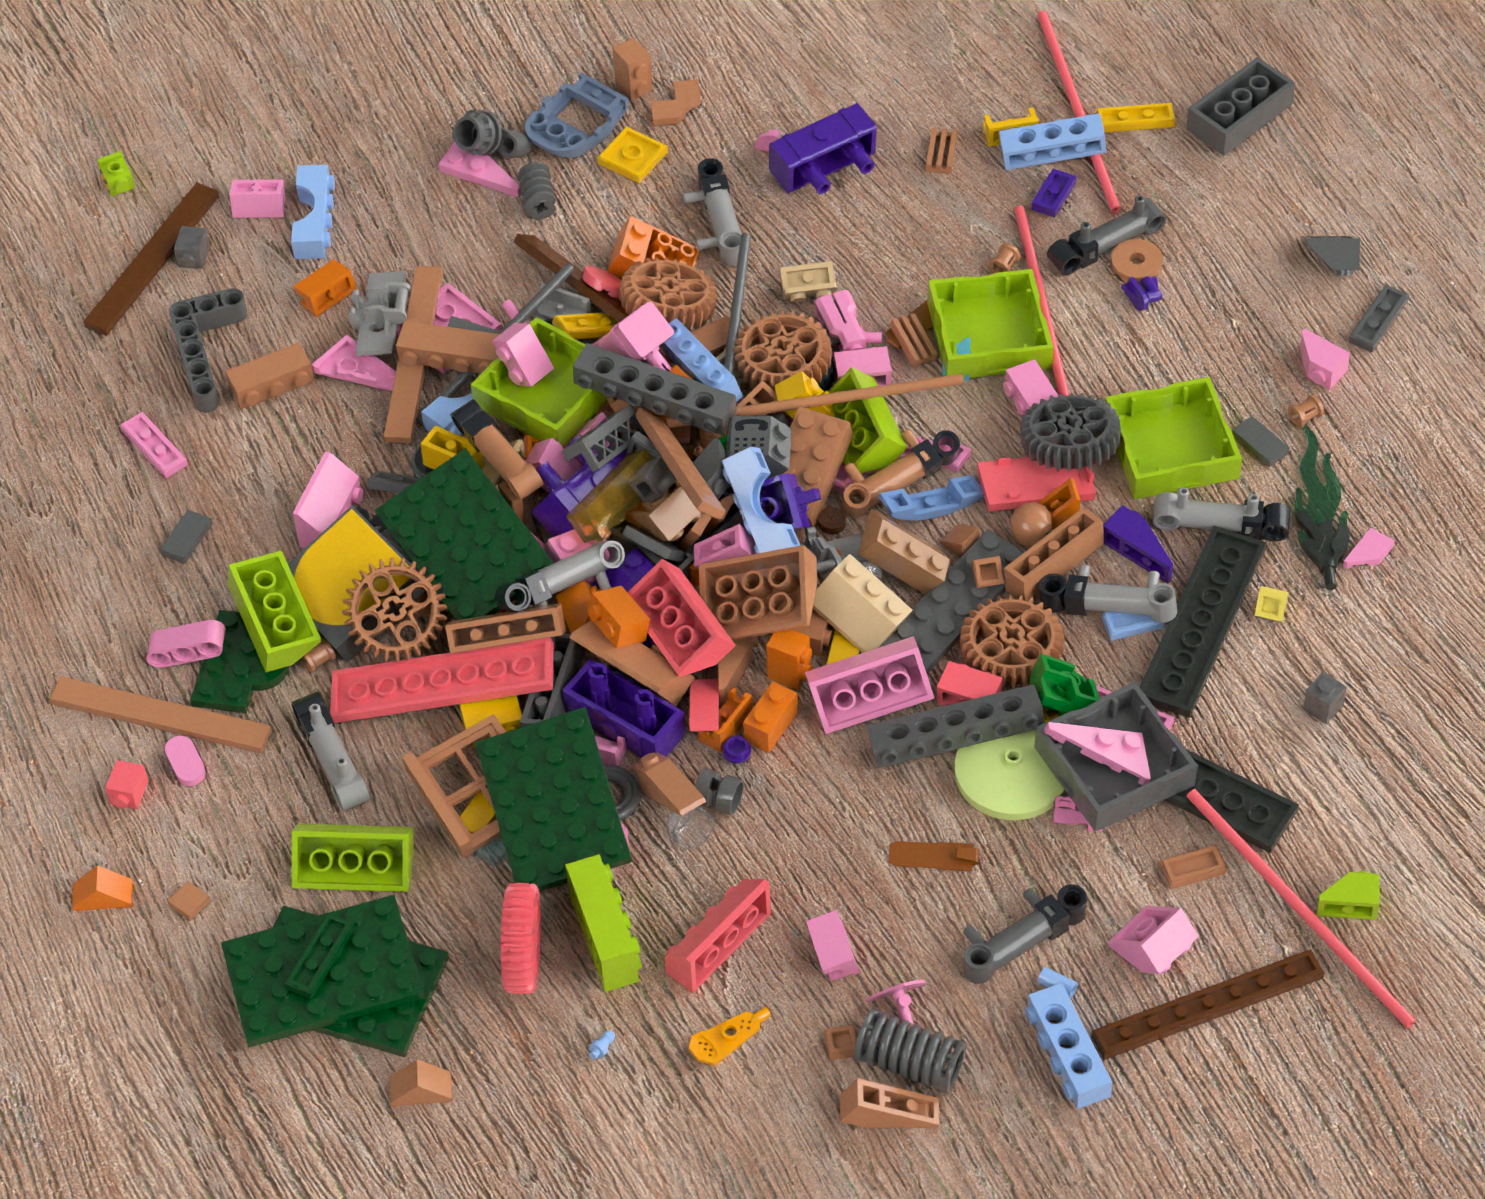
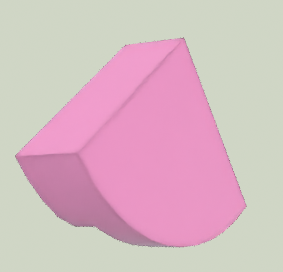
M769 130L767 133L759 135L754 148L769 152V143L780 139L781 131Z

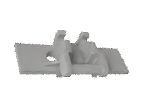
M405 271L369 274L365 298L359 296L358 290H353L352 302L356 309H349L348 318L353 328L359 330L355 351L356 356L393 354L395 336L398 333L397 324H403L406 321L407 297L411 294V286L405 283ZM377 329H383L380 332H372Z
M811 527L806 529L804 544H800V546L804 545L816 556L817 574L831 573L849 554L862 565L870 562L858 555L862 541L860 533L825 542L823 537H816V529Z

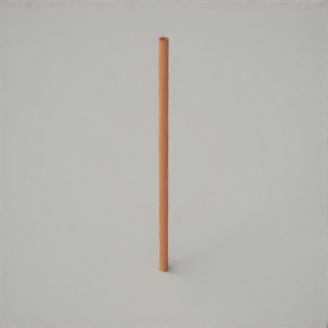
M962 374L748 405L736 407L734 416H755L795 410L799 406L809 408L962 385L964 380ZM671 417L666 418L669 428L691 425L683 424Z

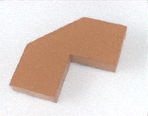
M698 79L673 81L675 100L651 102L653 126L679 124L685 118V114L701 104Z

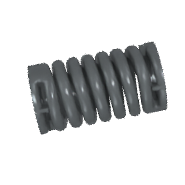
M872 1008L866 1016L858 1035L854 1050V1060L866 1062L867 1060V1063L873 1067L878 1065L884 1071L889 1070L892 1074H900L901 1077L906 1079L911 1077L914 1082L920 1083L922 1081V1084L927 1087L933 1085L935 1090L949 1094L961 1071L967 1050V1042L959 1040L954 1042V1038L948 1036L941 1046L943 1040L942 1033L935 1032L932 1035V1031L929 1028H924L921 1031V1027L918 1024H913L910 1028L909 1021L902 1020L899 1024L898 1017L891 1016L889 1019L887 1013ZM950 1060L947 1069H945L944 1067L947 1061Z

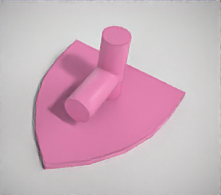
M917 980L896 985L868 997L866 1003L893 995L900 1022L907 1020L913 1023L908 1006L911 1003V998L904 992L926 985L925 980Z

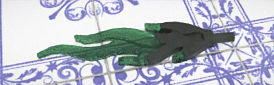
M1305 425L1303 426V432L1308 440V447L1301 460L1299 471L1307 489L1308 504L1305 509L1302 504V490L1298 487L1295 494L1294 513L1298 524L1303 529L1298 532V541L1305 554L1317 565L1320 573H1324L1325 588L1327 590H1334L1337 587L1335 578L1336 568L1349 545L1347 511L1341 513L1338 533L1335 534L1332 530V523L1341 501V486L1331 467L1330 453H1326L1322 461L1326 485L1323 486L1316 472L1319 443L1316 435Z

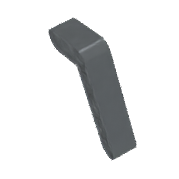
M236 288L178 301L171 305L169 309L174 334L194 404L197 410L203 413L214 411L219 405V400L200 332L239 323L247 317L244 294Z

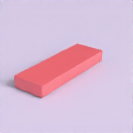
M694 679L690 684L689 726L691 732L719 730V679Z

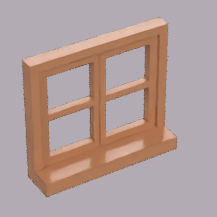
M494 714L417 758L413 752L402 757L406 772L462 858L501 837L497 820L470 834L454 809L455 805L481 791L494 811L491 797L487 790L485 776L479 778L462 752L487 736L493 737L506 733ZM457 754L474 781L446 797L429 769Z

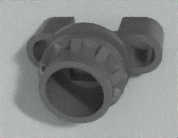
M469 110L464 117L457 121L454 127L453 134L456 144L470 154L487 156L498 151L506 157H524L531 149V142L528 136L519 130H506L501 127L498 116L489 110Z

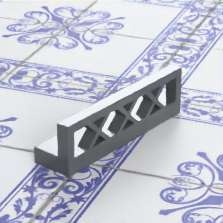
M629 404L608 416L561 452L567 461L582 453L591 470L595 472L629 446L632 436L636 433L630 429L629 420L636 431L642 435L646 432L636 419V411L633 406ZM617 431L622 433V440L617 437ZM605 440L610 442V449L605 447ZM591 449L597 451L598 460L596 459Z

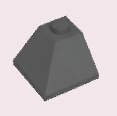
M1301 236V241L1331 270H1337V275H1353V270L1360 269V238L1355 236Z
M714 438L693 464L717 500H719L731 484L726 481L723 475L725 467L722 460L726 459V451L719 439Z

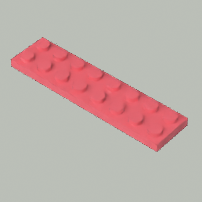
M551 637L462 652L417 657L410 660L404 659L399 660V662L392 661L332 671L330 715L334 723L553 690L554 643Z

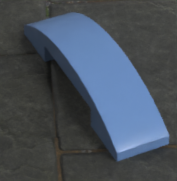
M973 474L950 479L947 487L909 495H907L904 489L879 494V499L889 514L901 520H926L941 517L968 507L984 498L982 487Z

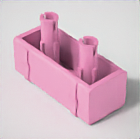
M652 302L639 307L615 325L609 333L592 344L637 361L646 360L649 365L666 371L672 369L658 351L660 349L658 346L670 338L674 331Z

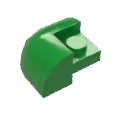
M1040 654L1033 667L1030 685H1035L1041 705L1049 710L1056 709L1058 715L1062 716L1070 711L1085 708L1100 699L1094 681L1092 679L1086 680L1075 672V665Z

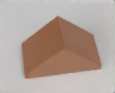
M417 1059L390 1076L391 1106L452 1102L450 1071Z

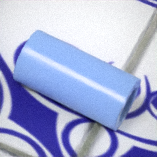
M1047 967L1042 969L1037 981L1038 984L1047 988L1062 983L1070 999L1078 986V982Z

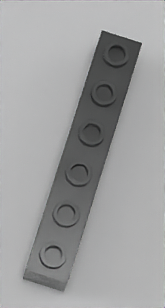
M586 343L573 365V380L580 387L598 391L607 397L626 401L633 406L643 407L658 415L677 419L683 424H691L709 433L723 436L728 428L729 418L736 413V395L589 343Z
M1032 684L866 725L878 769L1036 730L1037 726L1045 722L1040 699L1035 685Z

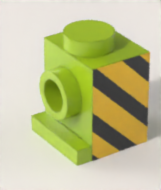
M121 151L97 159L101 178L111 197L135 188L132 173Z

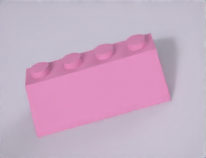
M914 636L805 672L825 734L934 699Z

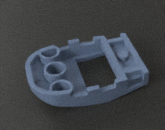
M580 73L578 75L579 81L575 84L565 83L559 88L557 94L553 97L547 96L541 101L542 106L540 109L533 111L527 118L525 123L526 135L533 144L549 153L561 157H578L597 146L611 134L628 109V98L588 75ZM574 98L608 117L603 126L600 125L593 132L592 136L556 117Z

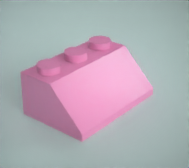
M325 451L293 512L299 546L302 548H306L351 506L355 507L356 504H360L363 497L359 476L330 452Z

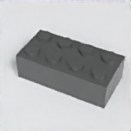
M1256 57L1188 108L1186 130L1224 156L1293 104L1295 82L1259 57Z

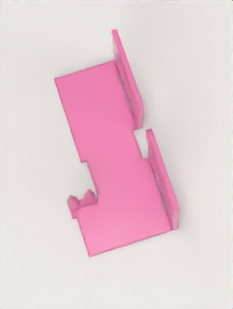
M1056 796L1053 823L1088 825V832L1094 831L1082 813L1075 811L1076 805L1070 797ZM1059 806L1071 807V809L1059 808Z

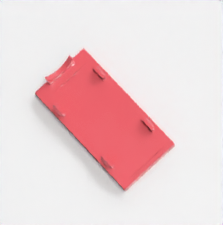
M1006 457L998 458L996 461L977 463L976 470L988 512L1016 509L1027 502L1038 503L1069 478L1075 481L1080 501L1095 500L1096 490L1093 484L1095 473H1092L1091 469L1087 467H1082L1080 472L1077 468L1070 469V472L1067 469L1061 468L1058 472L1056 467L1048 470L1046 464L1038 466L1037 460L1031 461L1030 457L1014 459Z

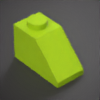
M1367 871L1347 873L1319 895L1316 916L1377 920L1380 906V874Z

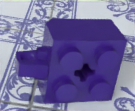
M790 473L765 479L760 490V505L765 515L775 523L791 524L795 532L811 527L806 513L809 510L807 504L821 500L819 489L813 488L803 491L802 486H798L795 474ZM775 505V509L773 510V513H771L770 508L774 507ZM740 509V512H741V515H742V519H743V522H744V520H745L746 518H745V516H744V514H743L742 509Z

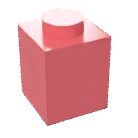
M116 761L105 787L110 804L122 809H138L149 782L144 765Z

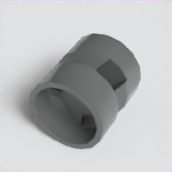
M703 768L694 786L704 796L706 801L700 806L710 808L714 805L716 811L731 816L734 815L742 798L744 780L730 775L722 778L720 772Z

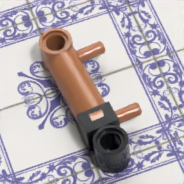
M474 399L450 414L460 433L466 436L468 442L477 452H481L506 480L509 488L519 500L529 497L531 493L544 485L533 465L523 460L497 430L490 416L482 410Z
M907 429L902 433V437L910 447L911 453L872 476L864 479L854 463L847 464L845 471L854 483L847 486L842 499L843 511L852 518H859L866 514L869 508L881 502L879 499L880 493L903 489L922 477L925 480L940 471L941 465L952 464L956 460L960 448L959 437L952 431L944 430L935 435L932 444L928 439L919 443L912 431ZM942 444H946L950 446L952 450L948 452L943 451L939 448V446ZM859 497L863 502L854 504L850 501V498Z

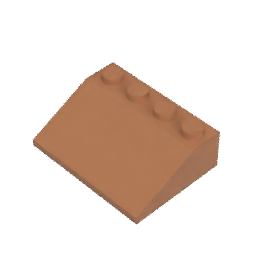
M804 545L699 564L700 597L732 640L809 627L817 587L816 556Z

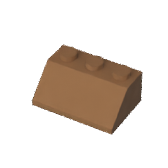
M872 509L869 511L858 555L923 594H927L930 589L936 588L945 581L950 559L939 548L876 510Z

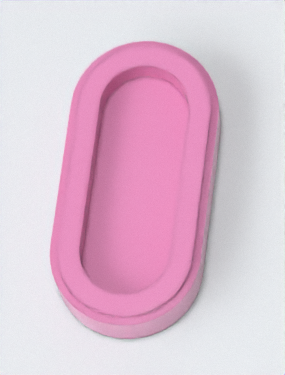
M185 736L171 738L165 745V753L178 781L185 786L199 784L204 779L206 772L193 742Z

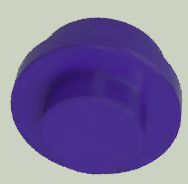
M741 736L730 737L723 745V756L730 763H743L751 755V746Z

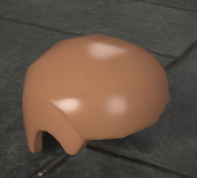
M1027 502L1014 511L1010 520L1014 539L1018 544L1029 547L1043 539L1047 532H1051L1052 515L1046 506L1036 502Z

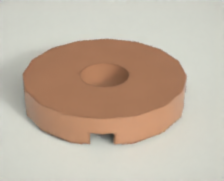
M1126 240L1118 244L1113 249L1111 255L1112 271L1115 275L1117 273L1121 276V280L1128 282L1130 277H1134L1137 283L1140 284V281L1146 276L1150 278L1158 276L1163 267L1161 250L1147 240ZM1138 259L1141 260L1143 263L1134 264L1131 261Z

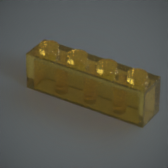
M646 449L628 454L566 516L584 543L593 540L600 542L611 534L610 529L626 519L625 514L642 502L628 482L645 462L653 460Z

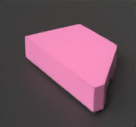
M1370 528L1344 560L1343 567L1348 569L1352 568L1353 565L1367 564L1368 566L1379 565L1394 547L1395 540Z

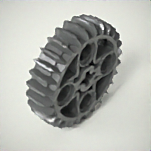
M1071 392L1069 396H1063L1061 393L1056 398L1050 395L1049 400L1042 398L1040 405L1032 404V409H1027L1026 414L1022 416L1020 437L1025 455L1030 456L1031 461L1037 460L1038 466L1046 464L1048 470L1056 467L1058 472L1061 468L1067 469L1068 472H1070V469L1077 468L1080 472L1082 467L1091 469L1092 464L1100 466L1102 460L1108 461L1109 456L1115 454V450L1119 447L1121 427L1116 409L1111 408L1110 403L1104 404L1102 398L1095 400L1093 395L1084 397V394L1081 393L1079 396H1075Z

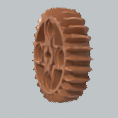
M655 257L653 261H650L648 258L645 259L644 263L638 261L636 266L631 265L625 271L621 280L619 300L622 302L621 306L626 308L627 314H631L642 305L652 302L668 324L677 318L691 331L693 326L700 328L701 324H707V321L712 318L717 302V289L715 288V282L711 281V277L704 275L703 269L697 271L696 265L688 266L686 261L680 263L677 262V259L669 261L667 257L664 260H659Z
M783 310L780 315H774L771 311L769 317L761 314L759 321L752 319L751 326L745 324L743 331L738 332V338L735 339L737 346L733 348V351L736 353L734 356L735 369L738 372L739 378L743 379L744 384H751V389L753 390L763 380L775 393L774 385L800 371L805 373L810 379L814 378L817 383H821L822 376H827L832 359L830 337L827 336L826 329H822L820 322L814 323L813 317L805 319L804 313L795 316L794 311L790 315L784 314Z
M390 558L389 566H385L383 560L380 559V568L375 569L371 563L368 564L370 573L366 574L360 570L359 573L362 580L359 581L354 578L351 580L356 586L355 590L351 588L346 589V592L352 598L343 599V603L350 606V609L343 610L342 614L351 617V619L344 622V625L354 627L348 632L349 637L358 635L359 637L356 639L355 645L358 646L364 642L366 645L363 652L366 654L371 648L374 649L373 658L377 659L380 653H384L385 662H388L390 655H394L396 662H399L400 654H404L406 659L410 660V652L412 651L421 656L419 647L423 646L429 650L430 645L427 641L429 639L438 641L434 631L443 632L444 630L438 624V621H446L447 619L446 616L439 614L440 611L447 610V605L439 604V601L445 598V594H436V591L441 588V584H431L435 576L431 574L425 577L426 567L416 571L415 561L411 563L410 567H406L405 558L401 559L400 565H395L394 558ZM390 575H403L415 580L417 583L399 591ZM383 578L389 582V587L386 591L377 592L374 590L373 584L377 579ZM366 588H369L376 604L359 614L360 599ZM418 589L426 591L428 594L427 600L424 603L414 602L412 600L414 591ZM393 591L396 593L397 596H391ZM379 599H385L384 602H383V604H382V607H383L382 610H380V609H381V602H380ZM394 603L396 607L403 606L399 609L400 615L387 614L390 611L389 605ZM431 606L428 625L421 633L414 615ZM411 609L408 612L410 621H404L407 617V610ZM369 616L376 618L378 621L377 627L371 631H367L362 627V621ZM398 623H400V624L397 626V628L395 629V627L393 626V624H398ZM413 628L417 633L416 638L410 642L402 640L400 634L403 629ZM391 629L399 645H386L372 637Z
M1011 594L1008 595L1006 600H1002L1000 595H998L996 602L988 598L986 606L978 603L977 611H970L969 617H966L964 620V626L961 627L960 649L962 659H965V664L973 669L991 672L990 674L1003 677L1002 689L1005 684H1011L1012 689L1016 688V684H1022L1023 687L1027 686L1033 667L1040 654L1056 659L1062 657L1064 634L1062 633V625L1058 624V616H1052L1051 608L1043 610V602L1034 605L1033 597L1028 602L1023 601L1022 595H1020L1018 600L1012 599ZM980 634L984 640L976 644V637ZM1045 639L1048 641L1047 649H1044L1040 644Z

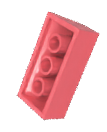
M663 559L627 592L650 618L648 634L680 677L716 665L736 646L680 568Z
M742 879L736 887H730L725 893L724 899L717 906L710 907L704 919L697 926L693 925L685 934V938L677 946L673 945L665 955L666 974L694 993L771 914L769 882L765 879Z

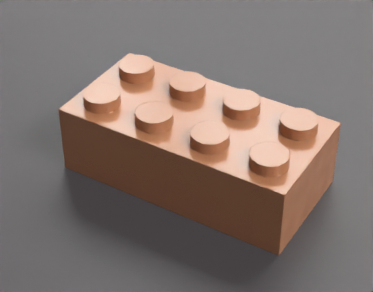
M799 406L790 427L792 429L789 470L783 474H795L798 486H802L803 491L813 488L819 489L821 500L807 504L809 510L806 511L810 526L816 527L819 514L824 508L853 438V432L848 421ZM774 505V507L770 508V512H771V513H773V510L775 509V505Z

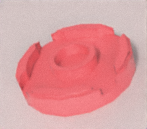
M586 266L584 268L582 278L588 285L598 291L605 290L609 292L608 295L610 297L620 299L621 278L598 267Z

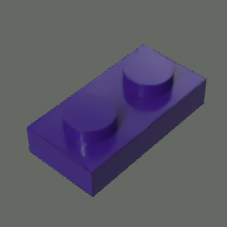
M1053 168L1032 201L1031 210L1055 218L1074 188L1076 176Z

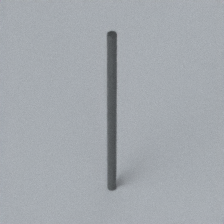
M748 233L741 234L724 361V367L732 375H734V356L736 355L733 348L737 346L735 339L738 338L751 242V235Z
M566 263L498 334L504 332L513 323H524L574 271V268L569 263ZM461 372L434 401L439 396L451 398L475 373ZM421 413L416 418V421L421 426H424Z

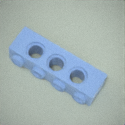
M1100 113L999 131L1005 170L1107 153Z
M677 318L670 322L669 325L673 329L674 334L661 344L664 354L694 381L736 395V402L743 398L735 377Z
M1060 983L1029 994L1028 1007L1025 1008L1027 1020L1030 1025L1035 1024L1038 1030L1037 1038L1043 1050H1048L1051 1056L1049 1058L1051 1068L1054 1074H1060L1063 1080L1062 1088L1068 1100L1072 1099L1077 1109L1110 1098L1112 1080L1063 984ZM1056 1020V1021H1059L1060 1023L1052 1024V1023H1050V1022H1048V1021ZM1070 1045L1072 1048L1066 1049L1061 1046ZM1074 1070H1083L1085 1073L1078 1074Z

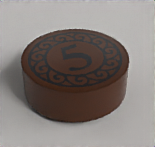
M828 507L819 514V527L824 533L838 534L845 529L846 515L840 508Z

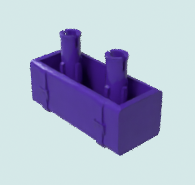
M858 103L842 108L830 116L793 133H787L782 138L769 143V170L787 194L810 183L818 194H824L831 188L830 181L825 177L853 163H855L862 174H867L873 170L875 163L869 156L876 152V125Z
M581 434L578 435V436H577L574 440H572L567 446L571 445V444H572L573 442H575L577 439H579L580 437H582V435H581ZM627 448L595 472L591 470L582 453L577 455L584 467L567 481L561 479L549 465L548 461L536 470L551 494L532 510V513L552 537L581 526L595 511L629 485L630 479L643 465L626 454ZM591 449L596 459L598 460V454L595 453L593 449Z
M592 659L588 660L563 689L565 713L586 707L592 729L617 742L618 736L624 737L626 748L636 753L640 758L649 753L656 752L667 757L686 733L684 711L671 705L668 701L655 696L650 690L641 688L613 672L604 664L597 663Z

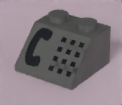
M732 416L729 418L726 458L749 447L760 448L771 473L766 479L781 475L789 470L792 429L772 416Z

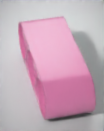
M205 620L154 631L150 635L146 660L151 666L165 668L217 657L222 653L226 628L219 621Z

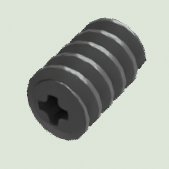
M543 162L526 164L518 173L524 210L529 217L534 219L547 218L556 210L554 205L556 199L552 189V182L550 181L549 168Z

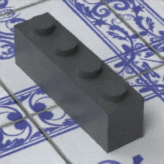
M564 633L561 636L551 637L554 643L553 690L529 693L520 720L521 727L564 714L563 689L578 673L583 658L581 646L569 638L571 634Z

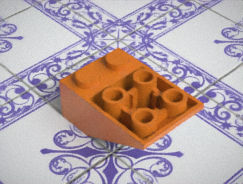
M630 216L617 234L607 271L622 278L625 271L631 265L636 266L638 261L644 263L647 258L653 261L655 257L659 260H664L667 257L669 261L677 259V262L680 263L686 261L688 266H693L696 264L699 250L697 247Z

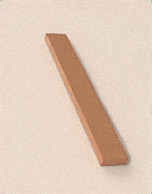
M416 266L406 321L434 325L443 276L442 267ZM398 359L384 433L386 443H412L425 365H409L400 362Z
M639 407L635 413L636 419L695 508L704 514L721 520L725 513L724 508L663 418Z
M60 676L49 698L53 705L261 754L272 732L271 725Z

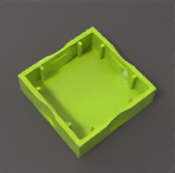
M1032 269L999 272L981 277L963 276L928 280L927 304L946 376L962 374L963 379H965V375H969V378L1006 374L1007 369L1034 359L1042 370L1051 369L1054 347L1047 321L1040 309V296ZM965 338H971L970 353L958 355L956 345Z
M536 317L530 323V326L554 369L532 387L518 386L510 379L509 371L504 362L497 358L471 384L472 398L486 413L539 441L553 438L563 448L605 404L607 396L592 389L582 388L574 383L573 365L586 344L575 340L566 332Z
M1210 376L1173 383L1159 389L1138 390L1105 397V403H1110L1111 408L1116 409V414L1119 416L1121 437L1116 452L1134 500L1156 496L1164 492H1176L1182 487L1191 489L1240 479L1242 457L1232 431L1223 418L1221 404Z

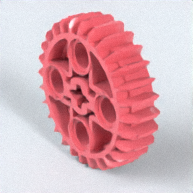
M513 883L509 884L505 889L500 933L502 983L507 993H533L537 987L541 955V910L539 889L535 884Z

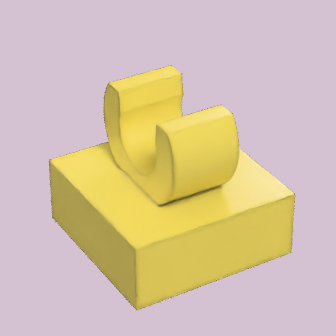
M1261 586L1254 616L1282 622L1289 592Z

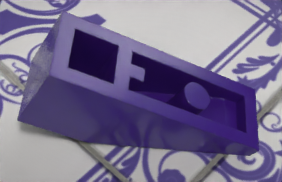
M1122 505L1103 524L1104 544L1146 571H1157L1160 574L1159 579L1169 584L1172 579V561L1145 518L1141 517L1138 512Z

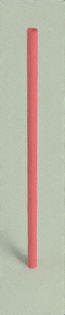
M1040 11L1037 17L1075 117L1085 116L1046 11ZM1091 155L1090 158L1111 213H1118L1121 208L1101 155Z
M1020 205L1015 207L1014 211L1028 269L1033 270L1040 296V309L1047 321L1054 347L1052 370L1058 395L1060 396L1062 393L1063 396H1069L1025 209Z
M1191 790L1187 794V798L1397 1019L1406 1028H1410L1416 1022L1411 1014L1197 790Z

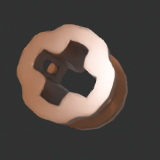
M1004 243L999 247L996 258L990 260L988 268L992 274L1008 272L1013 263L1019 261L1021 254L1015 246Z
M1311 394L1307 397L1306 401L1298 405L1293 404L1289 406L1288 414L1291 421L1301 428L1305 425L1306 421L1313 417L1319 418L1323 416L1324 407L1320 399L1316 395Z
M323 637L321 642L305 654L301 660L309 672L313 673L320 664L327 660H335L336 655L330 643Z

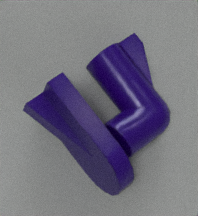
M1149 276L1144 277L1140 281L1141 286L1134 277H1130L1126 284H1122L1121 289L1124 290V293L1137 310H1146L1149 303L1161 300L1162 293L1158 289V279L1156 276L1151 278Z

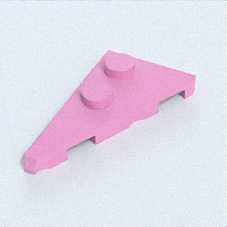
M455 141L438 164L440 172L519 197L521 194L519 184L488 155L470 154L458 147Z
M348 335L343 337L312 364V370L316 374L393 391L396 371L376 356H356L357 342Z
M1048 722L1044 728L1045 734L1050 735L1054 740L1062 744L1067 740L1081 747V754L1101 764L1108 765L1118 773L1123 769L1139 778L1138 783L1141 785H1145L1151 780L1142 733Z

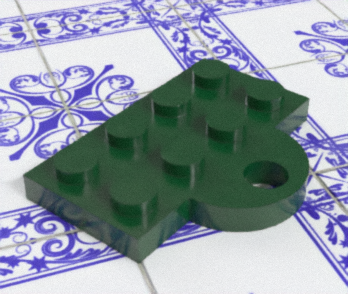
M219 610L216 621L221 622L226 628L222 653L217 657L203 660L190 699L192 707L247 714L253 691L268 690L280 684L286 677L289 666L265 672L240 612Z

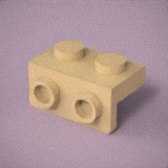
M832 261L780 267L784 300L798 303L805 301L808 297H816L817 299L828 294L832 297L833 293L837 290Z

